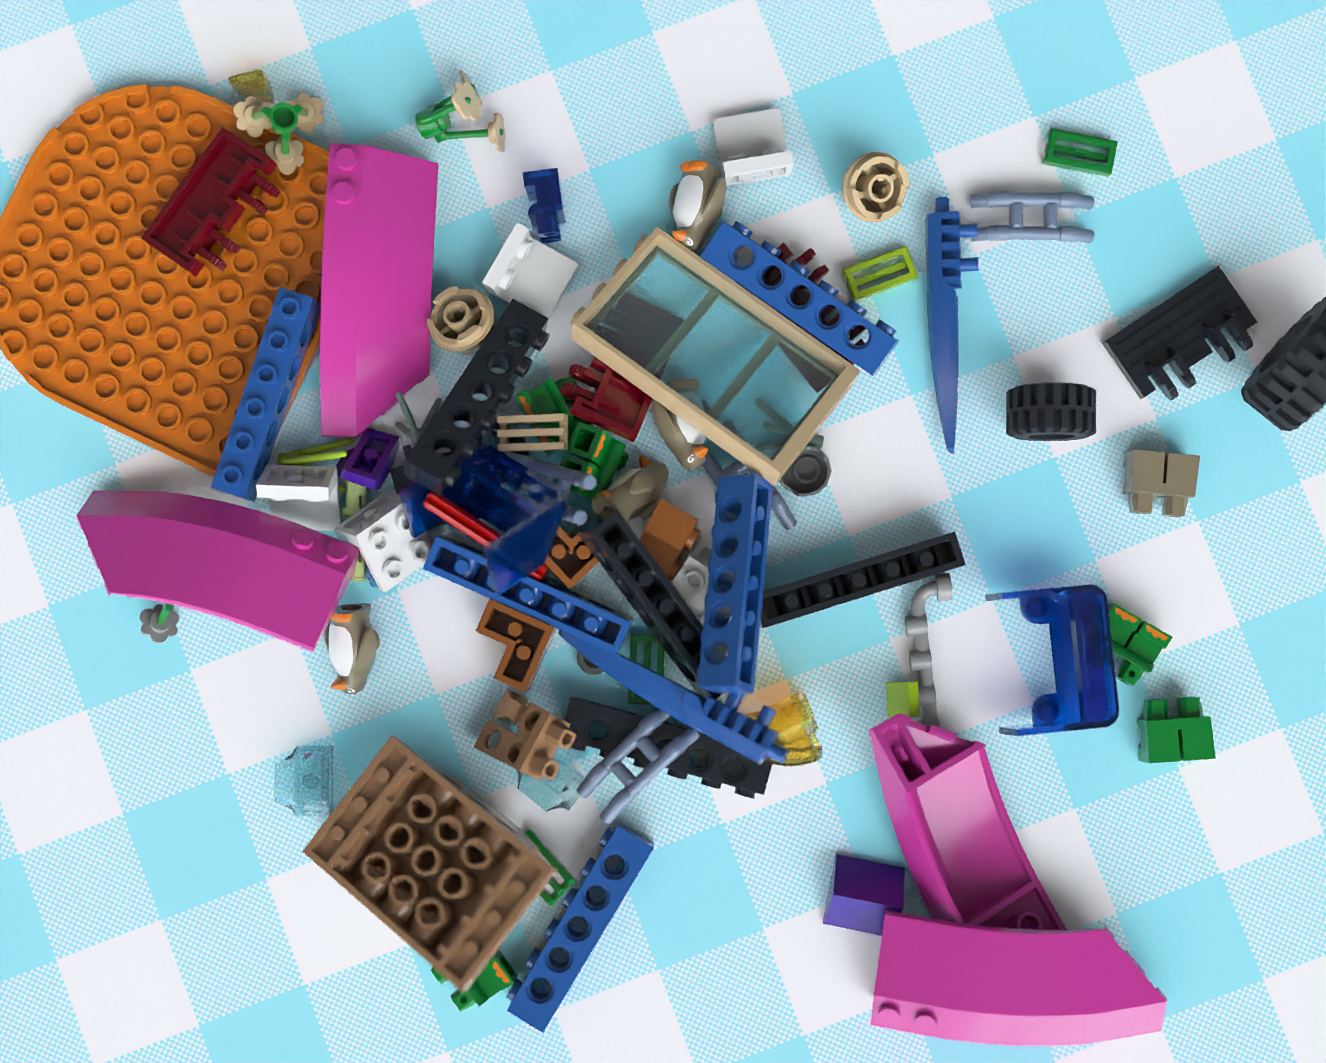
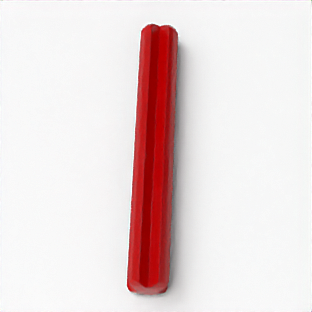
M430 491L423 501L425 508L534 579L540 580L546 573L548 566L543 561L444 496Z

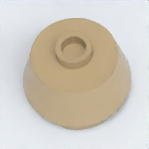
M870 152L859 157L846 170L841 183L842 195L848 208L856 217L867 222H880L896 215L903 208L901 205L905 199L907 188H910L909 176L904 166L893 156L884 152Z
M457 286L450 287L442 291L433 300L435 307L431 312L430 319L427 318L430 335L433 341L443 349L464 355L475 354L495 325L493 305L484 293L474 288L459 289Z

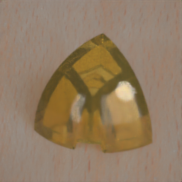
M805 693L793 694L770 705L769 707L776 710V713L769 728L780 732L775 744L787 749L789 754L783 764L767 756L765 762L780 766H802L819 761L823 756V746L816 736L815 732L818 730L817 722ZM760 711L750 712L747 715L756 720Z

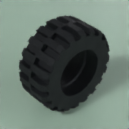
M1326 297L1318 301L1278 340L1259 365L1256 366L1241 389L1243 400L1282 431H1292L1299 428L1326 404Z

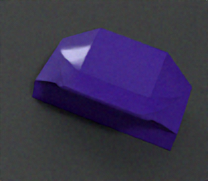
M367 428L357 445L347 450V455L339 459L335 466L337 467V477L373 490L381 489L390 473L389 469L393 467L399 448L400 437Z

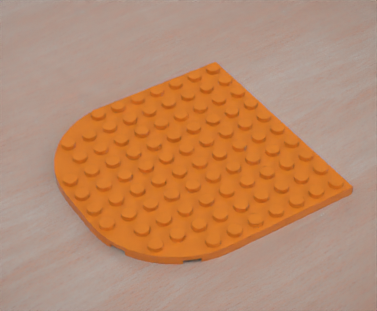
M147 84L123 87L101 94L73 109L74 114L64 120L57 128L53 127L46 134L28 161L0 217V349L5 358L25 378L24 380L44 396L214 477L279 288L282 287L313 297L321 305L323 237L329 151L290 133L289 141L298 140L303 145V153L301 155L304 157V164L299 167L296 166L295 171L289 175L281 173L279 168H275L270 176H267L260 170L256 171V174L278 188L281 193L275 198L269 196L258 186L252 191L250 196L254 199L257 198L268 208L264 216L237 198L235 201L241 204L245 211L229 233L218 225L215 230L238 245L240 250L237 254L230 253L216 241L209 252L219 256L228 266L223 272L196 254L194 258L205 266L195 277L146 243L141 237L221 127L265 155L267 143L277 142L278 137L281 135L275 133L270 127L263 129V133L259 137L249 136L246 129L240 130L237 128L236 120L238 118L233 113V106L193 89L174 85L165 87L148 86ZM321 311L283 422L320 348Z

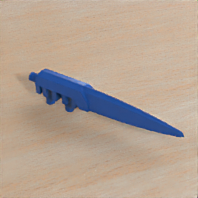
M949 197L935 198L936 213L928 214L925 218L927 319L931 364L939 416L946 448L949 453L954 454L959 364L958 296L954 289L962 288L961 272L979 271L978 257L961 258V238L978 237V223L961 224L959 211L949 212Z
M559 629V635L588 660L667 714L759 764L765 761L767 756L782 764L786 760L789 751L775 744L780 732L769 728L776 713V710L763 705L757 719L754 720L747 714L737 711L745 695L744 693H729L725 703L711 696L706 699V697L636 661L619 653L616 655Z

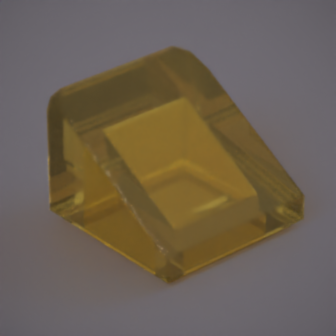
M262 70L233 75L228 78L229 83L238 94L246 97L254 96L259 101L275 104L271 83Z

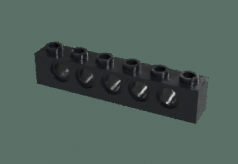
M515 299L511 300L405 458L403 475L440 496L447 485L451 488L455 485L462 472V468H460L461 463L465 457L471 459L480 445L478 437L483 430L489 432L498 417V413L495 411L501 403L506 405L511 399L516 388L513 384L518 376L524 378L533 363V360L530 358L535 350L541 352L550 336L546 332L549 318ZM509 342H518L522 346L513 347L509 344ZM498 367L505 372L498 374L491 371V368ZM483 394L488 399L482 401L477 400L473 397V395ZM457 421H466L471 426L467 428H460L456 426L454 423ZM447 448L452 451V454L442 456L436 450Z
M603 510L582 527L577 534L696 693L706 698L711 696L718 699L723 693H715L698 687L697 669L701 658V632L704 626L619 511Z
M954 531L763 591L760 629L965 566L956 533Z
M572 696L570 697L564 721L570 723L569 728L576 734V738L570 748L586 751L587 746L600 749L599 756L605 758L623 741L622 736L624 732L629 729H635L646 716ZM602 720L608 725L609 732L605 738L596 739L591 736L589 725L592 721ZM664 721L661 726L647 737L657 745L662 739L673 740L688 728ZM697 731L699 738L665 767L668 768L667 775L687 780L688 774L702 778L700 782L702 785L721 789L722 784L735 787V794L754 799L756 793L764 795L774 759L767 756L765 761L759 764ZM638 747L626 756L634 759L633 765L640 768H645L651 762ZM697 748L706 749L710 754L708 764L703 767H696L690 762V754ZM739 758L743 761L744 768L741 774L729 776L724 772V764L728 759Z

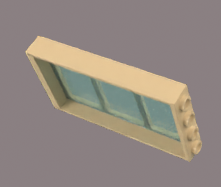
M656 227L649 236L644 234L638 240L633 249L634 254L628 260L623 258L617 264L613 271V278L607 284L602 282L596 288L592 295L593 301L587 308L581 306L576 311L570 322L572 324L571 340L775 486L854 385L861 370L659 227Z

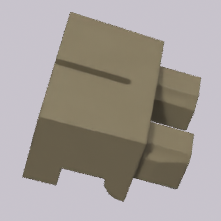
M1137 449L1124 453L1126 483L1123 487V494L1129 495L1130 513L1152 514L1153 497L1163 498L1162 516L1184 517L1188 499L1194 498L1196 494L1200 456L1178 453L1165 454V452Z

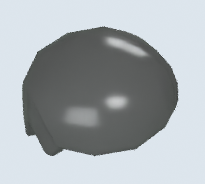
M807 444L779 480L781 486L800 497L818 494L827 486L832 472L829 458L820 448Z

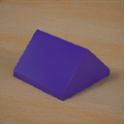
M835 854L823 924L882 936L885 910L902 913L904 909L905 868Z

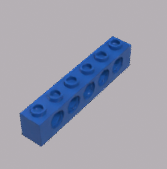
M723 221L700 257L872 376H876L899 343V340L893 337L897 330L881 319L875 324L864 317L867 310L850 299L845 304L835 297L839 292L836 288L822 279L819 284L813 282L807 277L810 272L807 268L795 260H792L790 265L778 257L781 253L779 249L765 240L761 245L752 240L750 236L753 232L738 221H735L733 226ZM744 247H749L753 252V259L747 266H741L737 261L738 252ZM777 266L782 273L781 281L775 286H770L765 280V274L769 268ZM800 286H806L811 293L809 302L803 306L797 305L793 298L795 290ZM833 305L839 310L840 316L836 324L828 326L822 320V312L826 307ZM858 325L864 326L869 333L867 342L861 346L855 345L850 338L852 329Z
M282 287L279 288L210 488L255 502L257 497L256 484L266 465H268L321 311V305L313 297Z
M756 474L719 477L718 489L715 493L716 509L714 525L711 530L712 549L711 558L708 562V588L704 599L705 618L704 628L701 632V658L697 669L698 687L715 693H754L773 492V485Z
M447 535L436 536L423 566V569L616 655L621 649L634 619L547 579L541 578L536 580L514 565Z
M618 822L615 829L608 826L598 843L603 849L597 859L589 857L579 874L585 879L578 890L571 887L561 906L566 908L560 920L553 917L543 934L548 939L541 951L537 948L533 950L524 966L529 969L528 974L523 982L516 979L506 998L511 1000L507 1012L541 1033H544L654 849L653 842ZM613 854L619 855L624 859L625 867L618 872L610 871L605 864L606 858ZM593 885H599L605 889L607 897L601 902H594L587 895L588 888ZM574 916H581L586 919L588 928L583 932H575L570 928L569 920ZM555 947H563L569 952L570 958L563 963L556 962L551 957V950ZM536 978H545L550 982L551 990L546 993H539L533 988L532 981Z

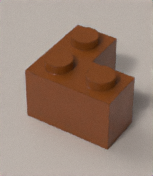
M660 499L639 540L667 578L673 581L683 564L677 560L684 548L689 551L691 550L700 534V530L695 528L698 519Z
M541 512L518 534L519 538L569 589L598 563V560L577 534L582 527L597 516L596 514L591 513L588 515L584 524L578 525L567 535L549 514Z
M489 599L475 631L507 645L493 678L526 693L531 689L557 628Z

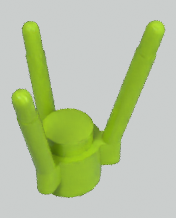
M346 438L305 449H294L292 452L279 453L277 465L312 466L311 462L345 457L347 455L345 450L325 451L353 444L354 439ZM338 485L339 492L343 493L345 487Z

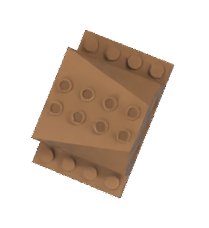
M393 735L302 850L307 857L461 992L467 991L557 872L555 867L538 854L540 849L523 830L472 788L437 764L420 757Z

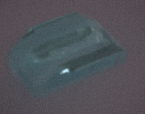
M298 745L291 755L275 763L274 801L291 809L295 816L329 817L333 812V745Z
M555 753L552 759L559 763V770L554 780L542 778L539 781L517 770V789L546 812L557 808H564L569 811L580 797L576 788L585 779V776L557 753Z

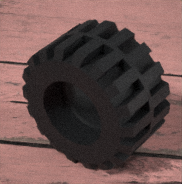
M1049 382L1020 385L1006 392V435L1026 441H1070L1085 439L1096 434V390L1092 387L1077 383Z

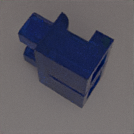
M558 168L522 172L524 187L529 201L537 200V203L530 206L528 216L532 227H537L541 243L562 241L560 224L566 223Z

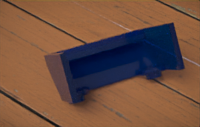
M480 444L471 459L465 457L461 463L460 468H462V472L452 488L447 485L441 495L477 519L483 518L504 532L503 535L483 547L493 591L499 596L546 562L566 511L567 502L565 492L560 486L493 446ZM413 482L398 492L410 535L416 538L441 521L453 526L423 506V501L431 490L417 482Z
M1078 585L985 594L986 601L1019 598L1021 614L1026 621L1032 624H1049L1056 693L1043 694L1033 702L1031 724L999 727V734L1018 737L1109 727L1116 722L1119 716V700L1107 596L1100 587L1096 585Z

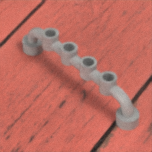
M950 573L936 574L935 581L919 587L911 600L912 615L905 616L907 637L914 636L916 650H909V662L911 671H918L919 706L922 705L924 719L917 720V722L926 726L934 725L939 728L925 602L933 595H937L938 602L953 600Z

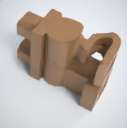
M506 688L492 717L510 726H516L519 723L517 726L518 732L515 733L488 719L474 748L539 781L542 778L554 780L559 770V763L552 759L558 747L564 750L571 747L576 734L569 728L570 723L532 702L528 705L526 698ZM499 731L501 734L494 749H489L488 741L490 736L494 732Z

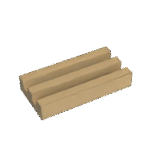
M567 414L497 417V423L500 424V430H497V437L500 438V444H497V451L568 450ZM559 422V428L509 430V424ZM559 436V442L509 444V437Z

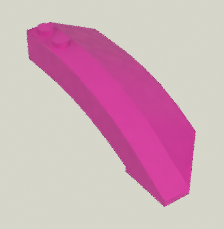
M330 143L321 283L320 398L322 437L358 438L380 415L387 413L398 403L396 397L398 391L402 392L404 396L416 384H420L430 375L431 335L427 325V318L430 319L432 307L439 164L436 162L367 145Z
M93 490L76 515L79 527L83 530L88 542V548L96 568L99 569L108 597L110 594H118L188 608L249 627L311 652L315 651L355 573L359 555V548L357 546L293 521L224 501L172 492Z
M900 713L869 729L885 803L910 872L932 919L996 928L1067 930L1039 881L1008 816L985 750L987 744L976 740L972 742L957 737L956 733L934 725L926 726L912 721V717Z
M885 910L870 1025L940 1039L978 1044L1008 1046L1093 1044L1160 1032L1162 1030L1167 997L1158 987L1155 988L1146 978L1145 971L1128 951H1123L1114 940V935L1106 926H1104V929L1084 930L996 928L955 923Z

